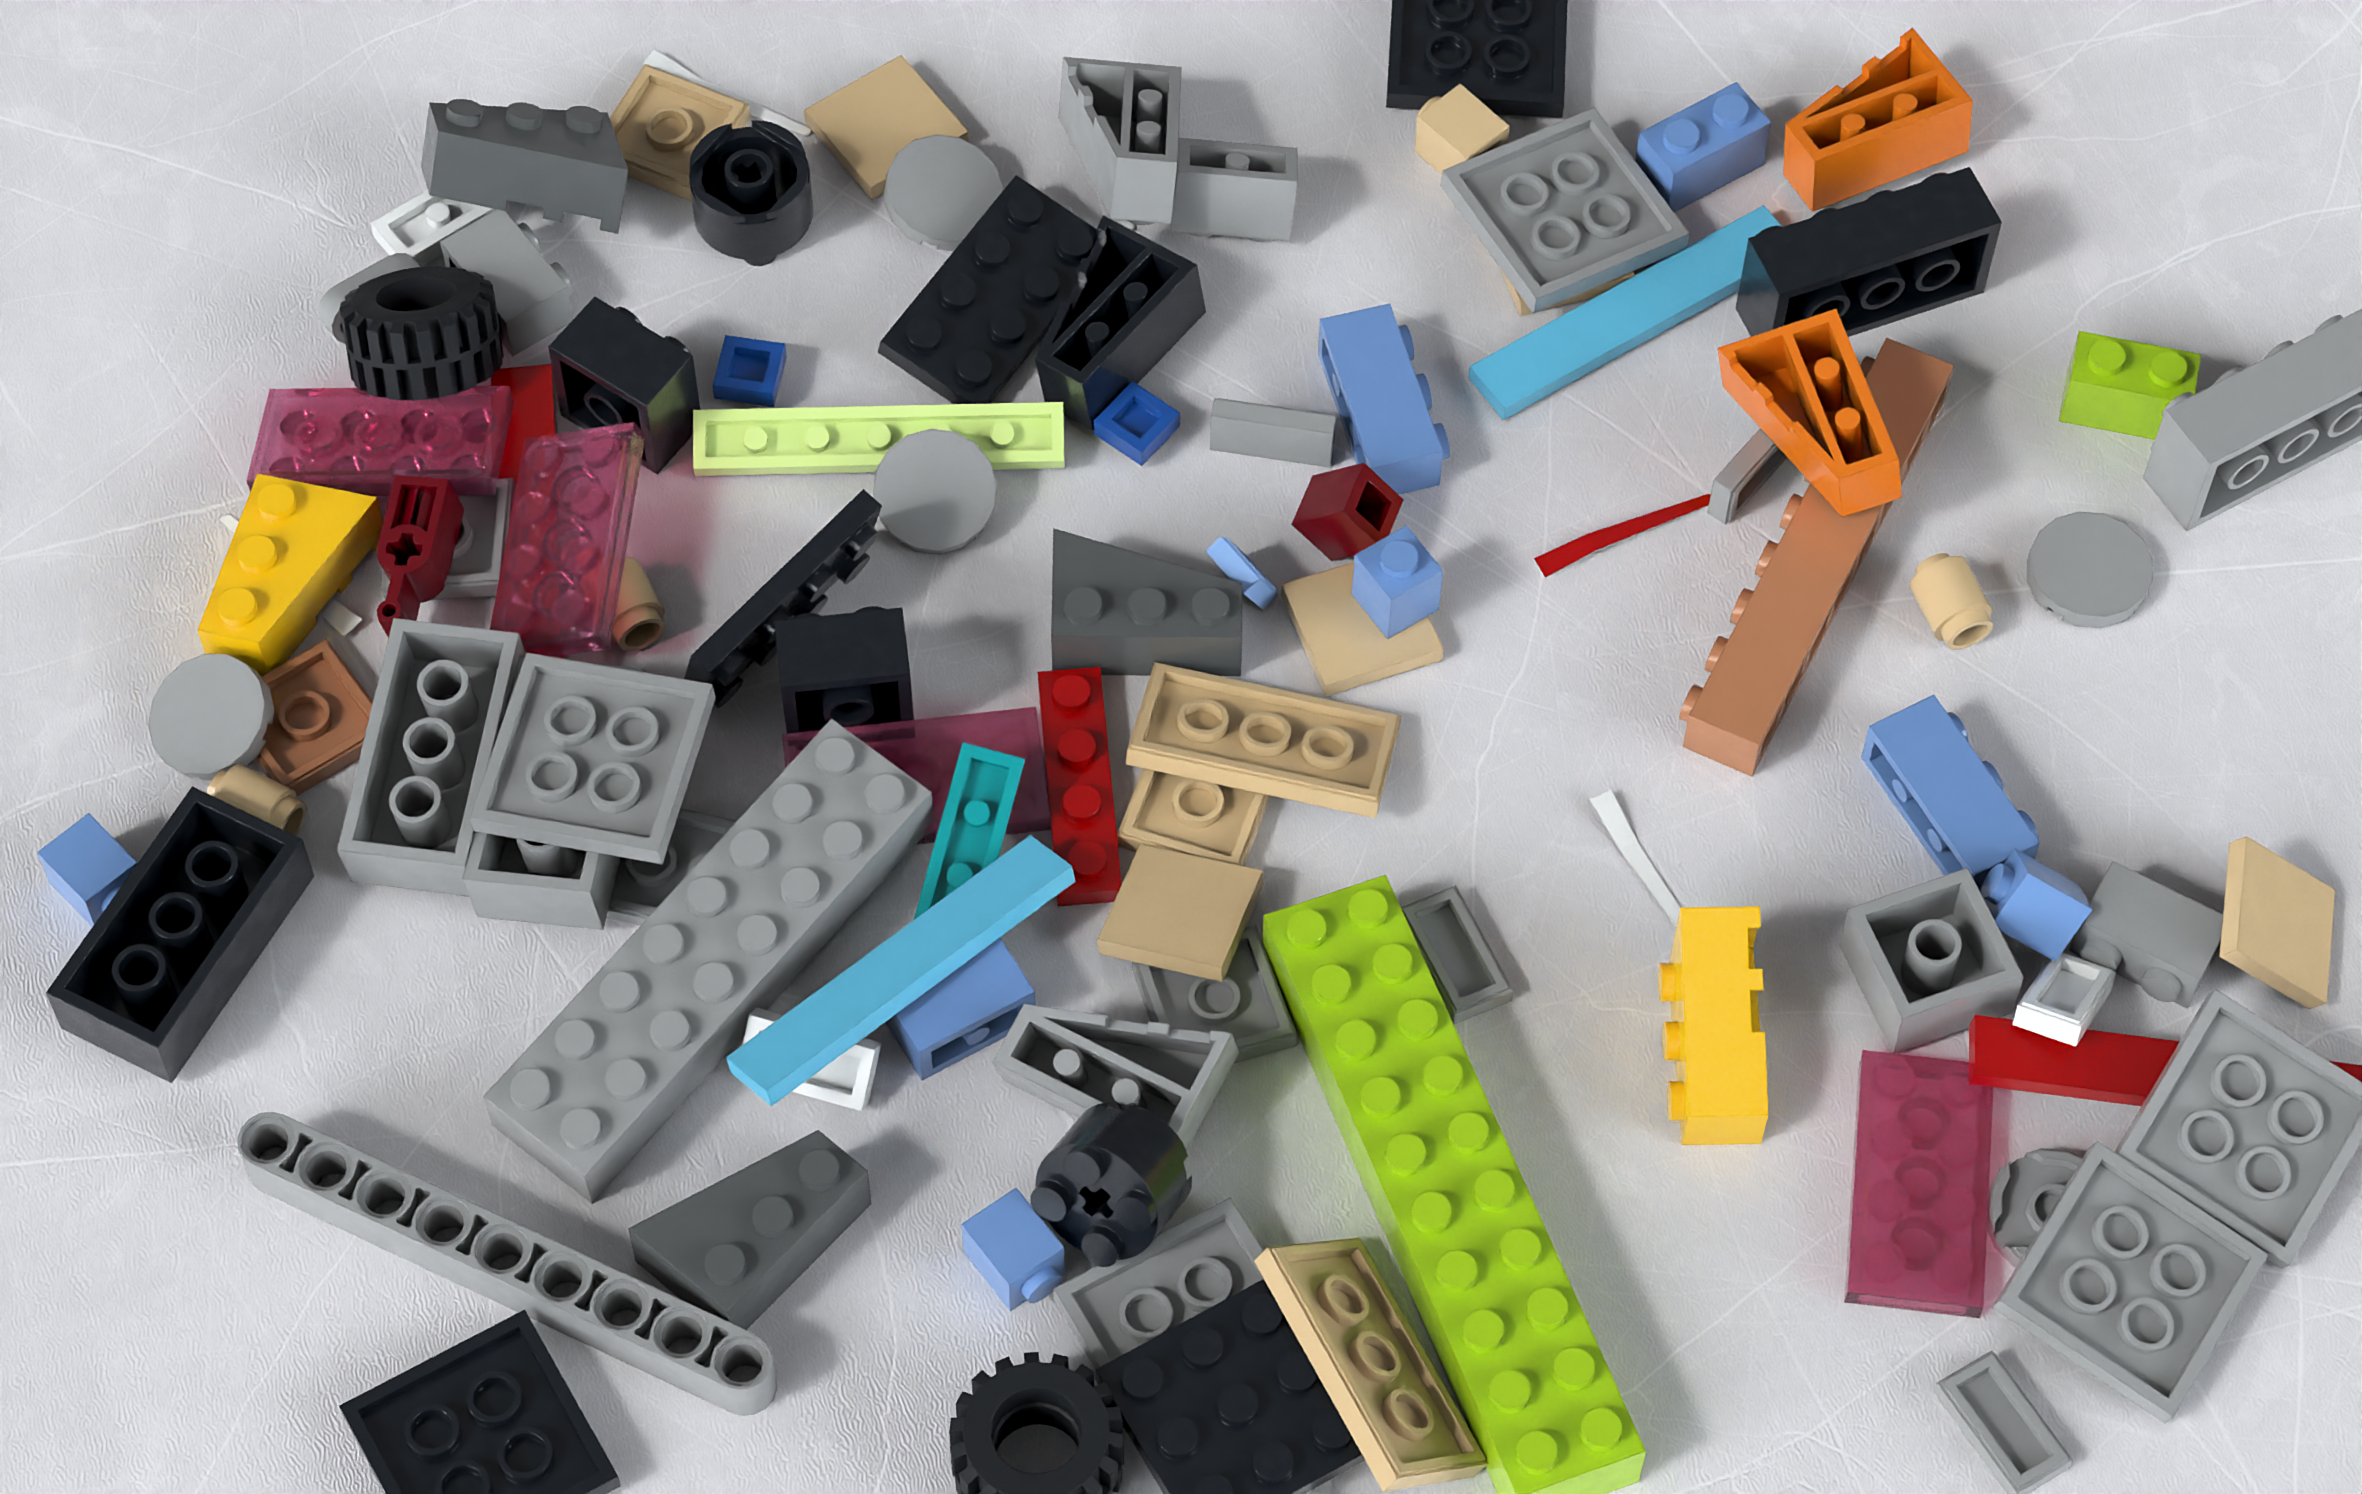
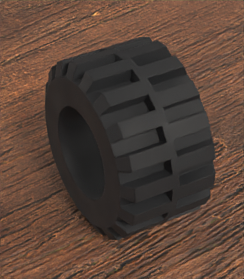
M440 266L398 270L359 285V288L350 291L345 296V301L340 304L339 309L351 380L354 381L355 386L359 390L367 391L368 395L400 401L429 400L450 396L487 381L503 364L502 358H504L493 285L489 280H485L484 276L476 272Z
M1039 1352L1024 1353L1023 1364L1013 1366L1008 1356L995 1362L996 1374L990 1377L982 1370L971 1380L973 1394L963 1391L955 1404L957 1418H951L949 1429L952 1475L955 1477L957 1494H1111V1492H1119L1122 1482V1465H1124L1123 1419L1119 1406L1113 1407V1393L1105 1382L1094 1386V1371L1084 1364H1081L1074 1372L1069 1369L1068 1357L1054 1353L1051 1363L1039 1362ZM1037 1424L1048 1425L1062 1430L1078 1446L1074 1455L1065 1464L1044 1473H1027L1017 1470L1003 1461L997 1453V1449L1002 1441L1012 1432L1028 1425Z

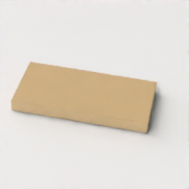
M1154 662L1127 748L1126 765L1377 818L1402 715Z
M1350 1238L1267 1247L1254 1260L1383 1492L1472 1478L1488 1465L1483 1452L1361 1239Z

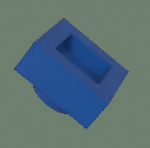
M725 335L713 381L714 399L774 407L787 358L785 343Z
M1131 381L1094 420V435L1140 466H1143L1180 427V412Z

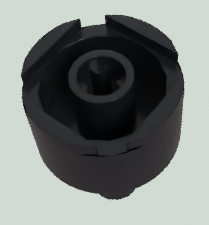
M751 120L752 127L732 129V123L726 124L704 136L696 145L690 157L689 183L695 226L705 242L718 252L733 258L744 259L745 262L753 266H764L773 262L777 255L796 245L809 229L814 211L809 164L802 143L793 133L780 125L768 121Z
M1110 1103L1097 1104L1087 1109L1041 1162L1036 1174V1188L1030 1196L1034 1212L1040 1218L1048 1221L1064 1240L1081 1250L1089 1262L1100 1267H1110L1117 1260L1132 1258L1147 1249L1185 1202L1192 1188V1175L1187 1179L1183 1164L1188 1154L1179 1136L1161 1118L1144 1108L1130 1105L1126 1111L1108 1109L1107 1107Z

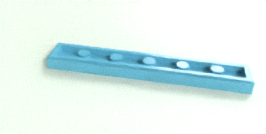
M1763 205L1686 247V249L1671 255L1472 364L1469 367L1468 378L1501 419L1505 420L1739 291L1748 238L1756 236L1768 227H1782V225Z
M1029 835L727 1056L726 1059L730 1072L766 1103L773 1106L1076 882L1072 865Z

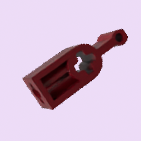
M394 476L377 544L378 561L390 581L386 599L377 608L378 621L388 638L393 618L416 621L420 604L434 599L444 589V583L450 572L454 549L465 510L449 479Z

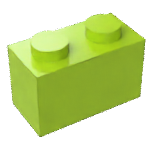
M2079 331L2066 373L2058 421L2155 440L2165 407L2183 393L2192 392L2195 395L2201 354Z

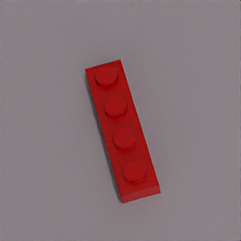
M1101 668L1037 672L1053 852L1072 865L1076 882L1057 895L1058 907L1114 902L1122 882Z

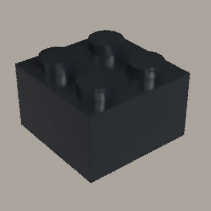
M594 296L548 346L561 416L658 475L693 436V410H701L693 355L676 338L671 336L663 338L643 326L641 321L628 309L620 306L613 308Z
M869 606L853 613L825 616L815 613H804L788 620L774 621L789 751L803 750L831 718L864 743L915 738L911 676L902 607L885 609L878 606Z

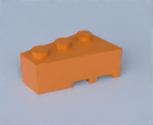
M1912 27L1900 36V44L1897 48L1882 59L1876 56L1862 65V74L1844 88L1838 85L1834 86L1785 124L1783 175L1809 209L1814 212L1969 151L1973 100Z
M1837 309L1717 348L1723 388L1842 517L1902 498L1899 458Z

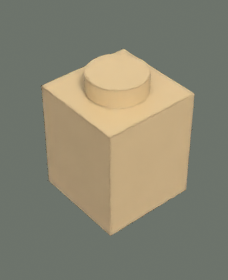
M1459 84L1443 97L1435 96L1431 98L1421 108L1416 118L1414 151L1442 175V171L1507 144L1510 126L1463 85Z

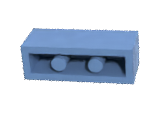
M1390 303L1320 319L1318 356L1356 464L1365 463L1398 495L1439 486L1442 460L1449 459L1450 457L1449 443L1442 423L1433 424L1428 410L1432 408V398L1426 376L1423 373L1415 375L1411 363L1414 360V347L1407 325L1398 326Z
M1934 694L1869 726L1861 758L1944 876L1968 868L1981 893L1982 884L1990 870L1999 863L2004 864L2015 848L2035 859L2040 842L2034 822L2026 812L2016 810L2003 792V784L1997 770L1988 761H1981L1968 743V735L1961 720L1953 712L1947 713Z

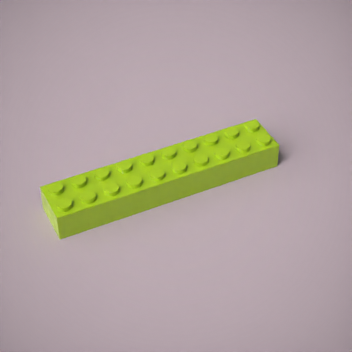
M1386 874L1265 914L1262 942L1287 1010L1468 1428L1488 1462L1486 1469L1497 1494H1606L1639 1482L1646 1455L1645 1447Z

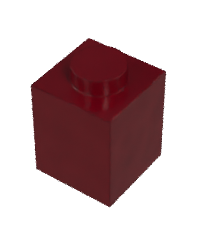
M1360 463L1312 475L1291 525L1329 560H1339L1355 556V554L1389 536L1404 499L1365 463Z

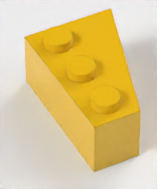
M257 473L197 630L205 654L230 655L255 669L260 676L285 663L317 625L316 616L335 592L342 594L353 580L351 573L370 549L377 551V544L383 524L378 498Z
M1760 906L1680 907L1669 963H1659L1658 966L1660 1002L1671 1003L1672 1022L1663 1023L1664 1061H1675L1677 1080L1668 1081L1667 1112L1669 1121H1680L1682 1145L1761 1144L1768 1119L1765 1031H1760L1757 991H1763V969H1755L1753 951L1757 929L1761 927Z

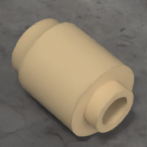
M1940 553L1925 559L1917 566L1915 570L1916 575L1912 578L1909 588L1936 639L1945 641L1947 647L1951 650H1959L1976 644L1992 631L1993 623L1990 619L1992 608L1964 557H1950L1947 553Z
M613 555L599 560L592 566L589 575L583 583V592L609 640L618 643L620 648L625 651L639 650L658 640L665 630V623L663 621L665 610L639 561L632 557Z
M236 764L228 771L221 770L218 772L206 791L207 794L295 836L298 835L305 820L306 804L296 799V792L242 764Z

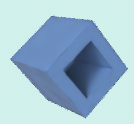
M1406 525L1355 554L1352 596L1384 636L1389 639L1439 610L1443 569Z
M90 813L86 814L37 852L49 883L91 927L96 923L137 865L136 860Z
M2016 848L2004 864L1999 863L1990 870L1981 887V895L1999 930L2055 962L2093 910L2078 883Z
M1017 1187L961 1224L963 1252L1009 1311H1012L1025 1301L1036 1303L1046 1298L1053 1292V1288L1060 1284L1061 1277L1065 1275L1063 1245L1040 1216L1034 1212L1032 1206Z

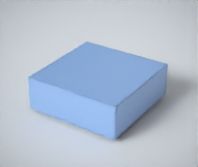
M1219 537L1205 551L1231 580L1242 583V593L1262 610L1278 596L1276 593L1278 589L1251 559L1227 537Z

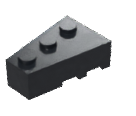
M1104 215L1096 229L1098 238L1089 257L1082 258L1076 271L1078 280L1068 301L1062 300L1035 357L1044 401L1063 402L1064 416L1091 431L1094 430V420L1129 383L1133 381L1138 384L1206 313L1197 264Z

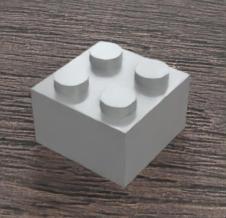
M1968 868L1847 908L1839 946L1893 1054L1968 1029L1975 1015L2000 1018L2013 1013L2024 976Z

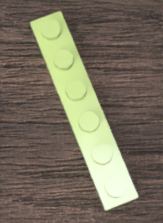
M1063 402L693 410V470L695 476L876 472L889 448L909 434L928 429L953 431L976 443L991 462L993 470L1065 468Z

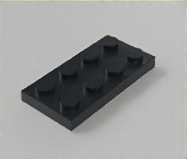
M1015 175L880 341L878 353L952 404H991L1048 332L1062 300L1068 301L1078 280L1076 271L1082 258L1089 257L1098 238L1096 228Z
M863 489L690 656L684 679L712 684L716 696L714 706L720 708L726 704L743 684V680L739 676L754 661L762 667L777 654L774 621L788 620L804 613L818 614L828 601V597L824 593L838 579L845 585L848 584L866 566L870 559L866 551L879 535V532L874 527L882 505Z

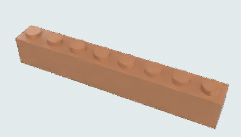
M1886 338L1876 359L1865 356L1860 367L1899 458L1902 486L1946 400L1955 365ZM1804 477V481L1810 483L1809 480L1806 477ZM1811 483L1803 497L1795 493L1792 495L1779 527L1784 529L1785 532L1779 544L1769 540L1759 558L1755 575L1761 578L1755 590L1752 591L1744 588L1736 601L1730 617V622L1736 625L1729 639L1718 636L1710 651L1704 669L1711 673L1703 688L1694 684L1683 703L1679 719L1687 722L1683 742L1684 748L1753 777L1893 501L1842 517Z

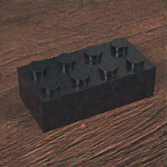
M1970 167L1948 174L1945 172L1935 173L1925 178L1921 183L1896 191L1883 190L1873 194L1865 201L1840 209L1827 208L1819 211L1809 219L1784 227L1771 226L1762 230L1756 236L1748 238L1735 309L1751 337L1837 309L1847 336L1850 337L1984 293L2002 221Z
M192 786L47 990L46 995L61 1029L173 1083L314 878L303 839Z

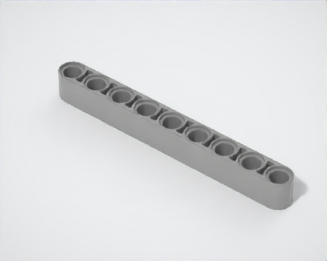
M276 1112L259 1113L249 1118L241 1127L237 1137L238 1150L252 1184L263 1193L518 1313L525 1309L529 1318L731 1413L742 1416L754 1415L766 1409L774 1400L777 1382L772 1351L766 1341L756 1334L284 1114ZM280 1146L286 1148L283 1154L275 1159H259L260 1155L271 1147ZM338 1173L345 1175L339 1183L331 1187L316 1186L321 1178L329 1174ZM396 1200L403 1202L401 1207L391 1214L380 1215L374 1213L375 1209L386 1201ZM454 1227L462 1230L455 1239L449 1242L432 1240L437 1232L445 1228ZM504 1255H515L521 1258L515 1266L509 1269L497 1270L491 1268L492 1263ZM572 1282L580 1285V1288L569 1297L557 1298L550 1295L553 1288L561 1283ZM623 1310H632L640 1314L629 1325L617 1326L608 1322L614 1314ZM681 1338H692L700 1342L695 1350L687 1354H676L668 1350L673 1342ZM740 1366H752L761 1371L756 1378L749 1382L739 1383L728 1378L730 1373Z

